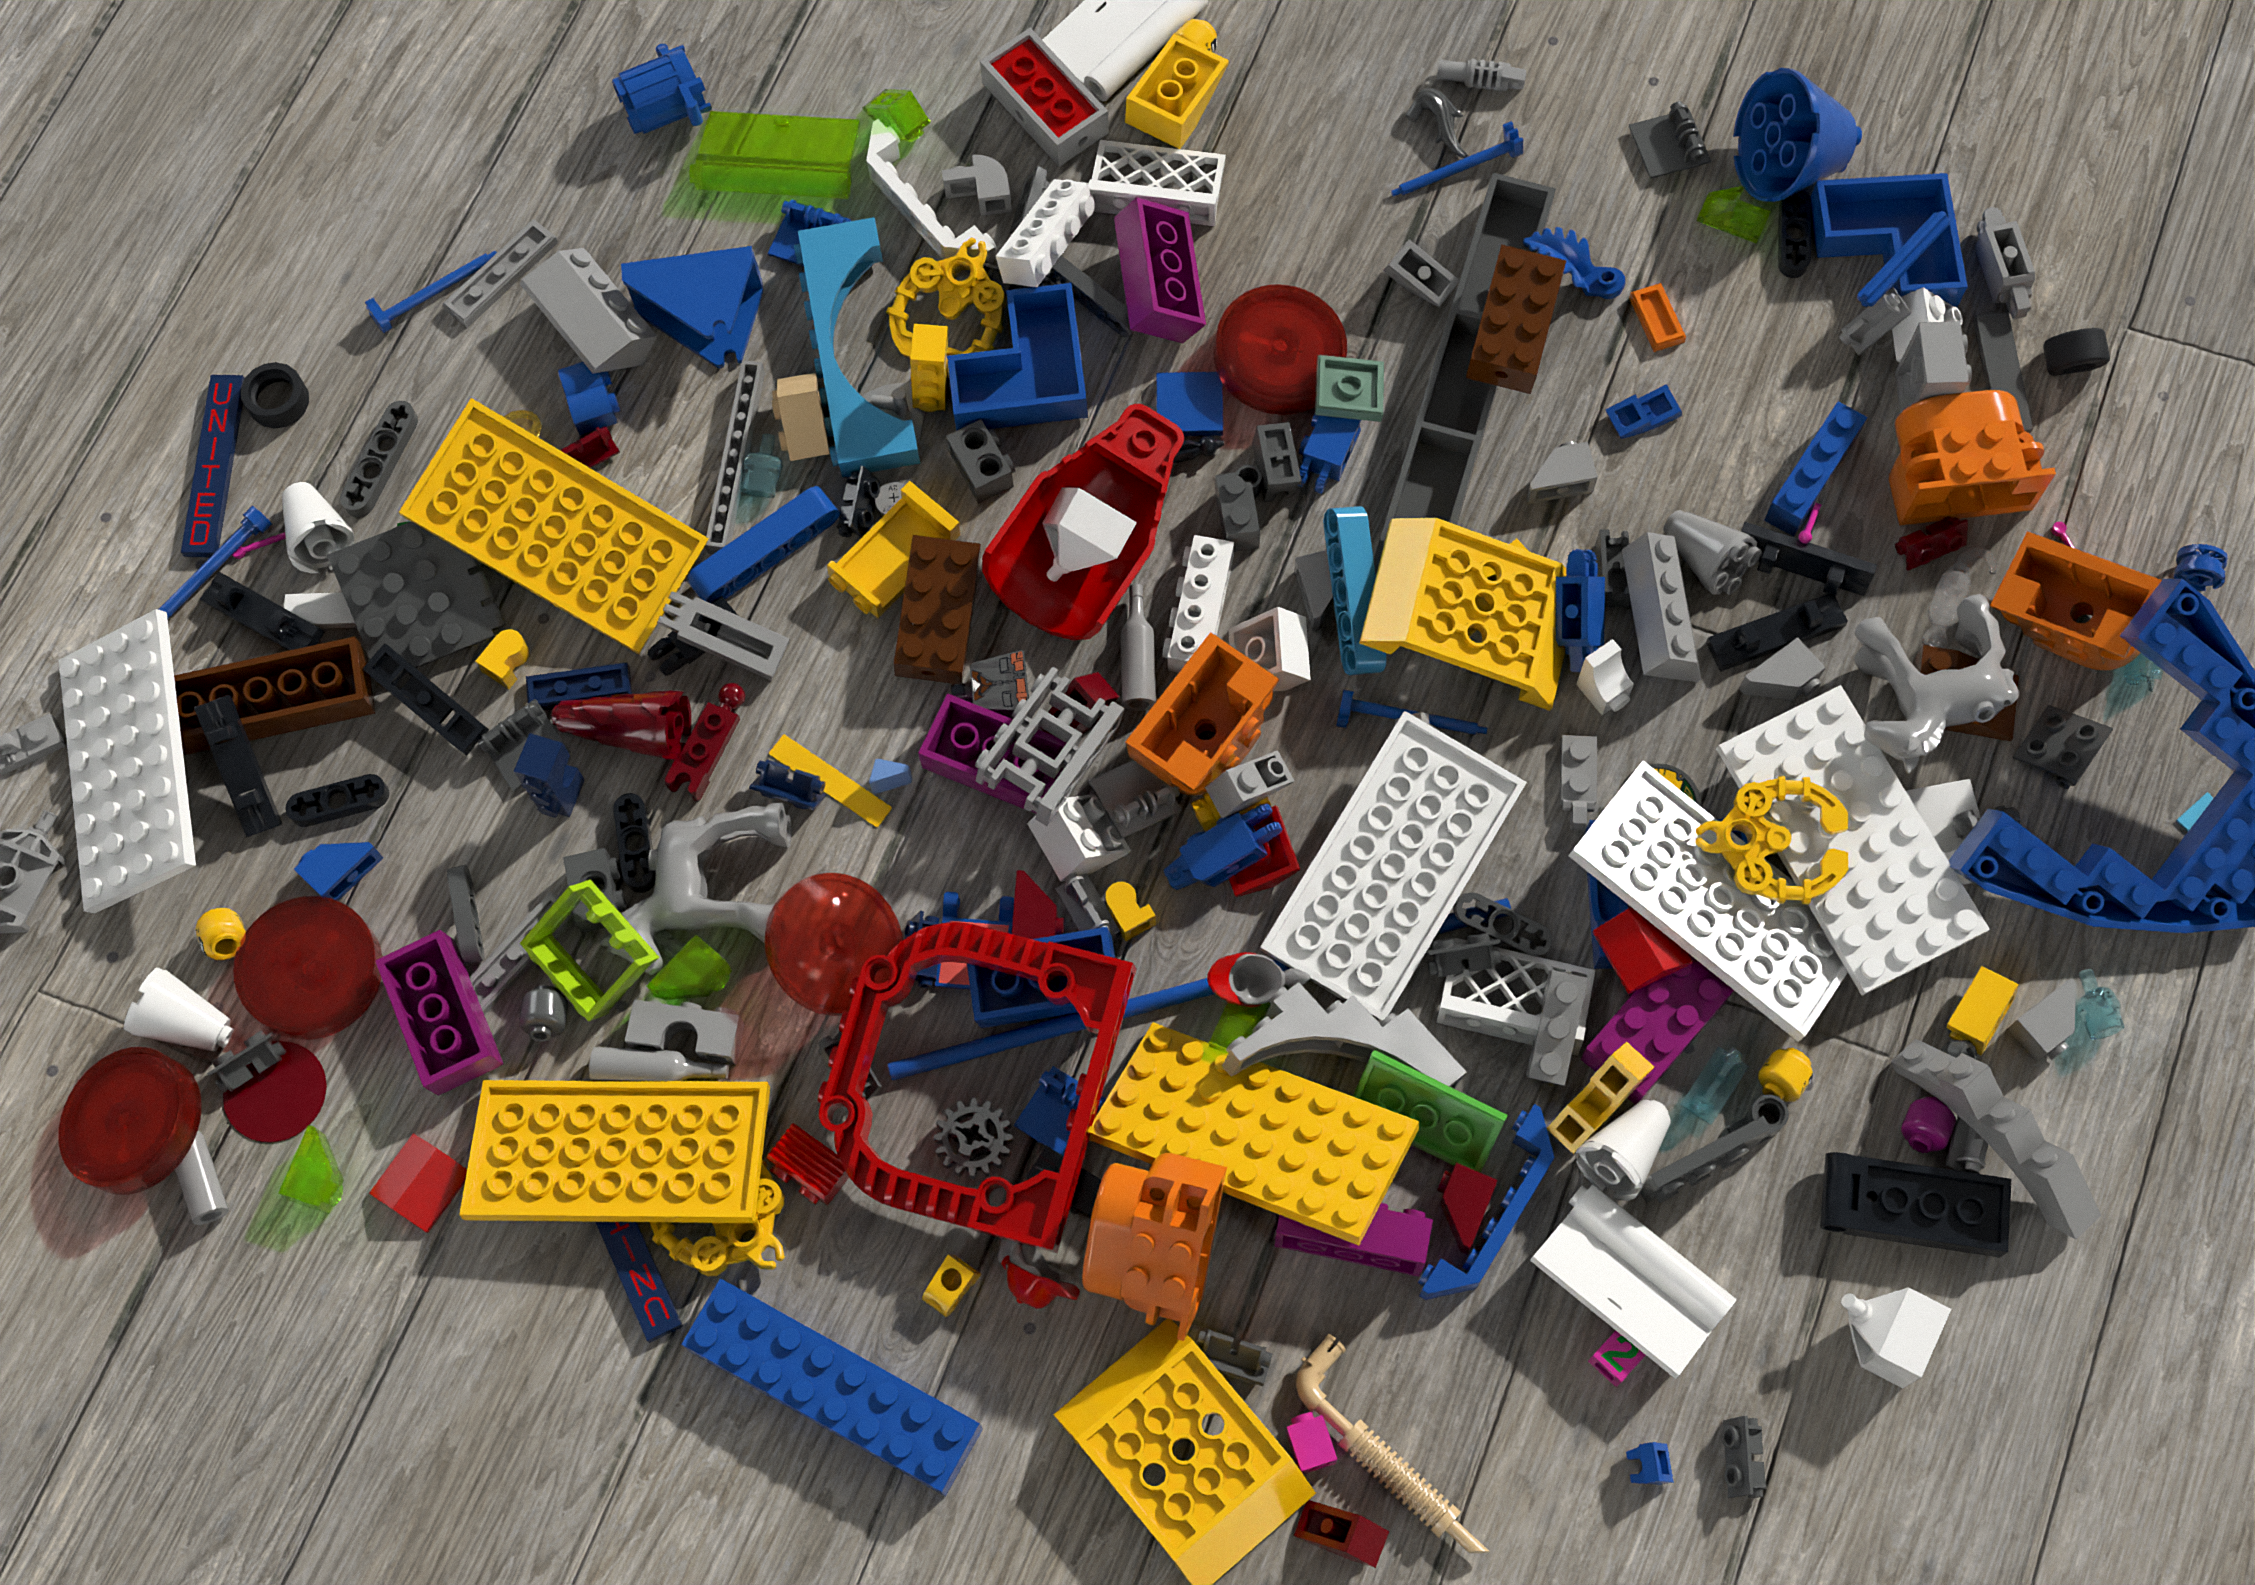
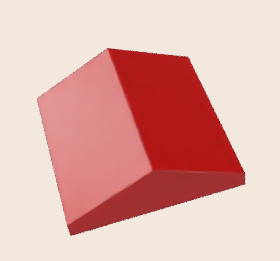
M1276 805L1271 807L1272 814L1254 825L1253 828L1257 831L1277 821L1283 830L1273 839L1263 844L1268 854L1267 856L1229 878L1236 897L1273 888L1300 871L1284 822Z
M1628 908L1592 932L1628 994L1685 968L1693 962L1683 948L1633 908Z
M413 1133L369 1194L426 1233H429L464 1185L467 1169Z

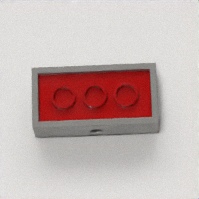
M1028 28L980 60L983 85L1058 167L1109 133L1108 110L1031 28Z

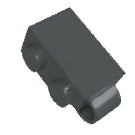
M1243 465L1237 469L1236 473L1215 475V495L1224 540L1234 542V552L1256 549L1260 545V527L1254 499L1261 492L1262 474L1253 465ZM1244 480H1252L1255 484L1251 485V482H1244Z

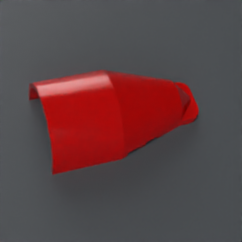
M1143 404L1129 405L1117 422L1087 441L1082 448L1072 455L1068 454L1062 458L1059 464L1048 471H1043L1035 478L982 556V572L990 588L1010 610L1027 623L1051 635L1073 641L1091 639L1102 629L1154 549L1155 537L1162 514L1161 510L1167 492L1173 460L1184 442V434L1181 428ZM1062 487L1080 488L1137 522L1117 559L1063 574L1056 582L1051 581L1047 577V571L1053 566L1055 556L1042 522Z

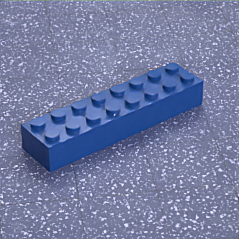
M721 1278L681 1343L689 1352L945 1497L983 1430L977 1421Z

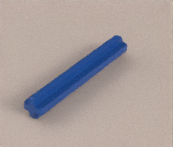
M1934 212L1862 288L1857 295V299L1861 302L1862 306H1874L1950 225V219L1945 212Z

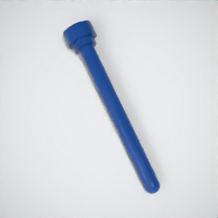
M251 506L243 514L244 519L240 522L242 526L158 609L167 613V620L252 534L255 536L259 532L263 534L272 525L269 519L254 506Z

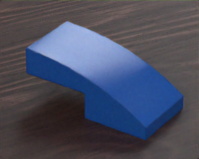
M1667 384L1640 398H1637L1635 394L1605 409L1620 439L1650 431L1682 416V411Z

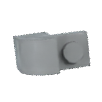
M972 155L973 166H956L951 169L942 170L946 199L978 194L981 216L1012 212L1007 173L1004 167L995 159L985 155Z

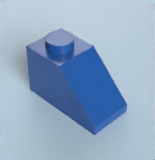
M370 842L320 844L314 850L305 853L294 870L332 907L374 868L383 857Z

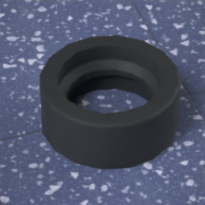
M273 362L262 364L245 377L241 386V400L253 420L264 427L275 429L287 427L300 419L306 412L309 404V391L296 370L287 364ZM282 381L292 385L294 390L290 399L285 404L274 409H263L258 406V396L266 386Z

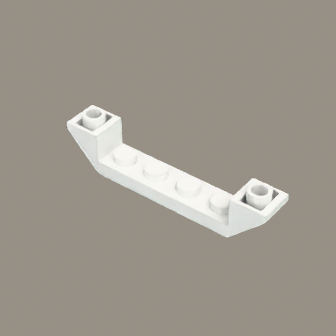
M879 119L873 121L866 159L870 179L942 259L956 256L962 243L973 237L976 239V243L967 249L968 256H978L980 253L978 242L983 241L987 249L984 263L993 265V261L996 259V245L987 233L982 234L974 225L956 238L948 226L942 227L939 224L936 214L928 204L922 205L913 187L909 183L904 184L899 179V175L892 163L900 158L898 147L900 139L892 127L886 128Z

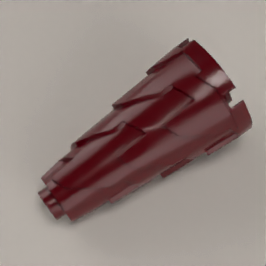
M673 690L653 691L642 694H616L611 697H592L585 700H563L553 708L552 723L562 733L597 741L602 745L628 749L644 755L677 760L686 744L680 743L681 736L690 735L691 707L688 696H682L683 691Z

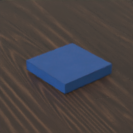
M1222 372L1156 373L1157 413L1180 427L1184 436H1223Z

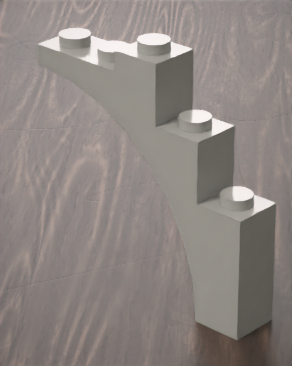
M1299 982L1289 990L1282 987L1269 999L1271 1006L1264 1019L1253 1028L1252 1035L1246 1039L1240 1036L1227 1047L1226 1051L1229 1054L1222 1065L1232 1077L1255 1063L1279 1055L1303 1052L1326 1053L1368 1063L1372 1052L1376 1050L1453 1089L1457 1087L1467 1073L1408 1008L1397 1017L1394 1013H1391L1381 1023L1368 1012L1354 995L1344 1003L1337 1000L1324 1010Z
M1917 1039L1891 1061L1896 1073L1916 1083L1960 1116L1993 1148L2022 1182L2038 1205L2049 1226L2076 1240L2101 1216L2073 1154L2045 1141L2030 1109L2003 1097L1989 1065L1963 1053L1955 1058Z

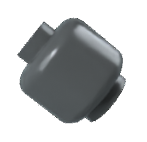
M547 985L535 987L522 998L519 1015L520 1028L536 1041H548L551 1037L560 1035L566 1027L569 1008L568 1000L555 987Z

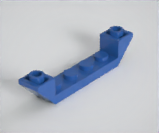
M1536 1104L1533 1105L1529 1114L1522 1110L1511 1129L1517 1132L1512 1143L1534 1155L1537 1159L1529 1156L1518 1174L1524 1178L1518 1190L1510 1187L1500 1206L1506 1209L1499 1221L1492 1217L1481 1236L1487 1242L1480 1252L1473 1249L1462 1268L1468 1271L1467 1274L1443 1259L1439 1260L1436 1267L1428 1264L1418 1281L1423 1286L1419 1297L1424 1300L1474 1290L1478 1287L1555 1157L1541 1107Z

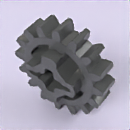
M972 1098L970 1107H965L961 1100L957 1101L958 1111L954 1113L947 1108L945 1113L948 1120L946 1122L937 1120L936 1125L942 1133L933 1135L935 1143L943 1144L936 1149L937 1156H947L943 1162L944 1167L948 1169L956 1165L955 1173L958 1177L965 1170L969 1171L971 1179H975L977 1171L980 1170L988 1177L990 1176L989 1167L991 1165L998 1169L1003 1167L999 1159L1000 1156L1010 1157L1011 1155L1010 1150L1005 1144L1013 1143V1135L1004 1133L1011 1128L1010 1121L1000 1122L1004 1115L1003 1110L999 1108L992 1113V1105L988 1100L984 1103L983 1107H978L976 1098ZM967 1117H973V1118H972L971 1120H969V1121H966V1122H964V1123H960L961 1120H963V1119H965V1118H967ZM989 1122L995 1126L998 1140L987 1133ZM976 1132L979 1133L981 1141L974 1140L972 1145H969L966 1137H973ZM950 1138L960 1143L957 1156L950 1148ZM984 1154L988 1155L982 1160L974 1161L976 1157Z

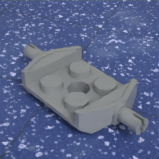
M43 810L35 829L29 827L28 830L5 829L0 831V934L29 931L30 926L25 923L57 863L64 865L66 859L47 839L49 837L47 834L56 818H58L52 812ZM15 870L16 877L14 881L9 885L2 886V876L7 871Z

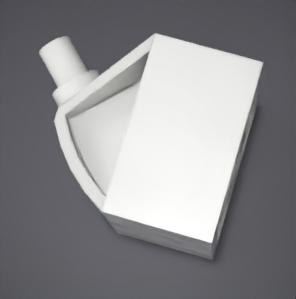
M1062 487L1042 522L1055 556L1053 566L1047 571V577L1051 581L1056 582L1063 574L1117 559L1137 522L1080 488Z
M1909 1287L1866 1301L1856 1298L1853 1294H1846L1842 1298L1841 1303L1848 1310L1851 1335L1860 1366L1901 1388H1905L1922 1378L1951 1309Z

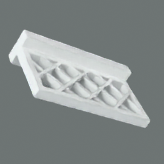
M1100 140L1092 179L1089 180L1088 184L1095 204L1093 212L1118 214L1138 197L1188 212L1190 223L1215 226L1226 155ZM1105 152L1119 153L1122 158L1110 163L1104 156ZM1142 156L1150 157L1153 162L1142 167L1136 159ZM1172 160L1182 161L1185 165L1174 171L1167 163ZM1129 164L1135 172L1124 177L1118 169ZM1203 164L1217 165V169L1208 174H1205L1199 167ZM1161 168L1167 175L1156 181L1149 173ZM1192 171L1199 179L1187 185L1181 177ZM1111 174L1117 181L1108 182L1100 181L1099 179ZM1142 177L1149 185L1142 186L1131 183ZM1174 181L1180 189L1175 190L1162 187ZM1205 185L1212 194L1194 191Z
M1455 938L1454 945L1467 943L1468 941ZM1493 947V950L1499 949L1501 960L1510 962L1516 971L1501 978L1494 968L1486 969L1495 983L1480 990L1471 977L1481 970L1469 972V969L1466 970L1462 965L1463 973L1455 977L1454 975L1446 976L1436 1023L1533 1045V1040L1536 1038L1541 1013L1538 1015L1528 1014L1521 1006V1003L1535 996L1538 1002L1542 1004L1543 994L1541 992L1545 991L1546 982L1536 986L1527 972L1538 968L1545 970L1547 974L1549 970H1555L1588 978L1572 1055L1578 1056L1584 1041L1586 1019L1596 970ZM1521 977L1530 991L1516 998L1506 984ZM1465 980L1474 993L1466 999L1450 995L1452 986ZM1500 988L1509 1003L1502 1007L1491 1005L1485 996Z

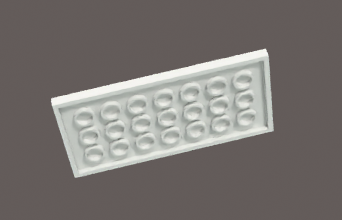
M158 609L143 615L59 660L81 891L85 912L97 913L196 866L167 613Z
M1840 685L1718 745L1716 750L1739 789L1747 783H1761L1777 779L1778 776H1785V780L1801 781L1803 777H1810V782L1825 788L1836 796L1847 810L1848 830L1832 835L1825 833L1820 824V808L1811 802H1802L1801 795L1786 794L1784 801L1774 799L1770 810L1764 815V818L1771 823L1787 828L1791 833V843L1784 851L1778 852V855L1797 886H1802L1803 879L1813 880L1820 876V861L1827 850L1834 848L1848 852V871L1835 887L1823 895L1811 899V903L1808 906L1860 994L1863 996L1985 934L1990 929L1957 874L1950 868L1949 861L1882 751L1864 738L1866 725Z
M1404 711L1259 950L1289 968L1306 972L1311 977L1310 981L1344 1001L1354 995L1368 1012L1381 1023L1391 1012L1527 782Z
M1642 761L1568 856L1799 1042L1806 1036L1848 973L1808 904H1802L1800 900H1786L1785 903H1777L1775 900L1767 899L1757 894L1749 895L1742 893L1736 887L1734 881L1735 870L1721 853L1706 852L1695 845L1697 838H1702L1708 844L1716 842L1717 836L1715 832L1708 830L1702 835H1697L1695 828L1705 822L1717 820ZM1730 833L1731 839L1735 844L1746 845L1734 833ZM1764 858L1771 866L1772 878L1776 880L1778 878H1785L1787 886H1797L1794 881Z

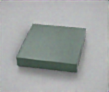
M1318 355L1316 364L1315 415L1381 422L1384 400V362Z

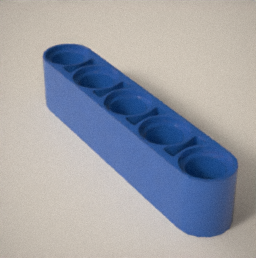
M819 486L811 487L694 567L687 575L686 581L700 599L712 603L720 596L727 599L829 528L838 519L840 511Z

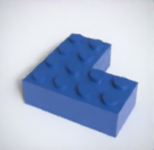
M1947 173L1816 181L1810 198L1811 221L1817 258L1882 254L1885 265L1934 212H1945L1950 219V225L1892 287L1895 288L1900 297L1924 287L1950 305L1958 307L1968 286Z
M1072 283L1006 290L1013 348L947 356L956 431L982 419L988 430L990 428L996 429L1088 418Z

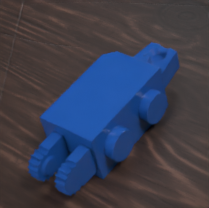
M1314 413L1311 426L1314 427L1311 436H1304L1299 449V454L1303 455L1302 465L1299 470L1302 482L1301 485L1297 486L1303 487L1308 480L1310 471L1320 474L1315 483V492L1323 494L1329 478L1340 481L1361 432L1360 423L1362 420L1319 416Z
M1576 549L1569 552L1570 554L1567 555L1568 563H1566V577H1556L1555 639L1558 646H1565V653L1570 654L1571 672H1581L1585 657L1596 651L1598 646L1604 645L1605 577H1598L1597 555L1589 549Z
M1269 803L1259 805L1244 815L1237 812L1225 818H1220L1216 822L1217 825L1206 832L1201 831L1190 836L1187 839V844L1179 848L1182 855L1163 870L1171 887L1179 890L1198 881L1205 885L1216 887L1267 856L1268 854L1263 844L1280 834L1283 829L1277 821L1255 831L1253 826L1272 814L1273 811Z

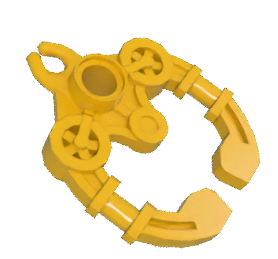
M971 237L962 243L956 256L940 261L923 257L916 260L911 266L910 273L895 289L897 296L892 307H888L886 311L889 315L892 339L903 356L910 358L913 333L907 331L906 321L909 315L904 310L909 300L916 301L919 291L932 293L939 290L938 308L942 316L948 320L958 318L964 309L972 303L975 304L980 313L985 315V319L982 318L980 323L985 328L981 340L974 339L972 345L963 352L948 347L947 356L995 349L992 345L997 333H1001L1003 330L1002 322L1007 297L1002 286L995 281H991L983 268L987 256L985 242H978L980 253L976 257H970L967 254V249L976 243V239ZM970 270V275L966 280H956L959 272Z
M1778 776L1777 779L1761 783H1747L1736 793L1733 802L1734 807L1723 821H1709L1695 828L1697 835H1702L1708 830L1716 833V842L1708 844L1702 838H1697L1695 845L1706 852L1721 853L1735 870V885L1742 893L1749 895L1757 894L1764 898L1775 900L1777 903H1785L1786 900H1800L1802 904H1810L1811 899L1821 896L1835 887L1848 871V852L1833 848L1827 850L1820 861L1819 877L1813 880L1803 879L1802 886H1787L1785 878H1778V880L1772 878L1771 866L1764 860L1768 855L1784 851L1791 843V833L1787 828L1771 823L1764 818V815L1771 808L1772 801L1774 799L1784 801L1786 794L1801 795L1802 802H1811L1820 808V824L1825 833L1832 835L1848 830V812L1843 804L1825 788L1810 782V777H1803L1801 781L1785 780V776ZM1732 831L1744 833L1747 837V844H1735L1731 839L1730 833Z
M762 1160L755 1223H712L716 1236L703 1237L693 1245L687 1237L681 1241L672 1234L675 1227L670 1222H650L654 1233L652 1240L658 1246L662 1244L670 1252L669 1256L675 1262L679 1260L690 1267L696 1268L701 1274L708 1277L718 1276L727 1269L729 1264L748 1260L760 1269L774 1270L776 1263L774 1261H764L761 1254L769 1247L775 1250L777 1261H783L785 1258L782 1244L772 1235L774 1218L785 1205V1195L767 1170L766 1162ZM756 1230L755 1236L750 1241L740 1242L742 1235L746 1231Z

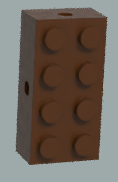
M1501 244L1466 378L1531 394L1567 260Z
M913 535L894 657V673L896 677L951 684L963 683L981 558L980 543Z

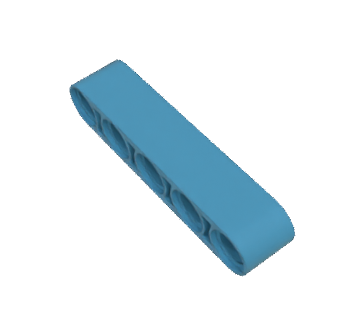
M1362 506L1329 508L1324 514L1323 524L1342 666L1347 675L1380 673L1386 667V653L1359 644L1376 578L1367 512Z

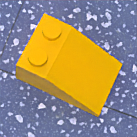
M1173 34L1127 96L1125 123L1181 149L1196 128L1229 64V60Z

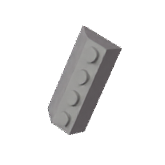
M584 248L558 251L521 279L520 285L593 374L644 364L657 335Z
M1647 532L1622 549L1643 675L1699 682L1702 679L1675 537Z

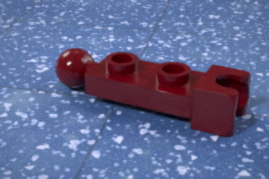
M728 683L722 686L718 694L719 706L707 702L678 759L674 760L665 777V785L671 792L678 791L684 782H690L688 791L692 795L693 800L698 802L703 797L710 783L709 779L740 721L739 715L733 713L732 710L740 708L744 703L745 691L737 683Z

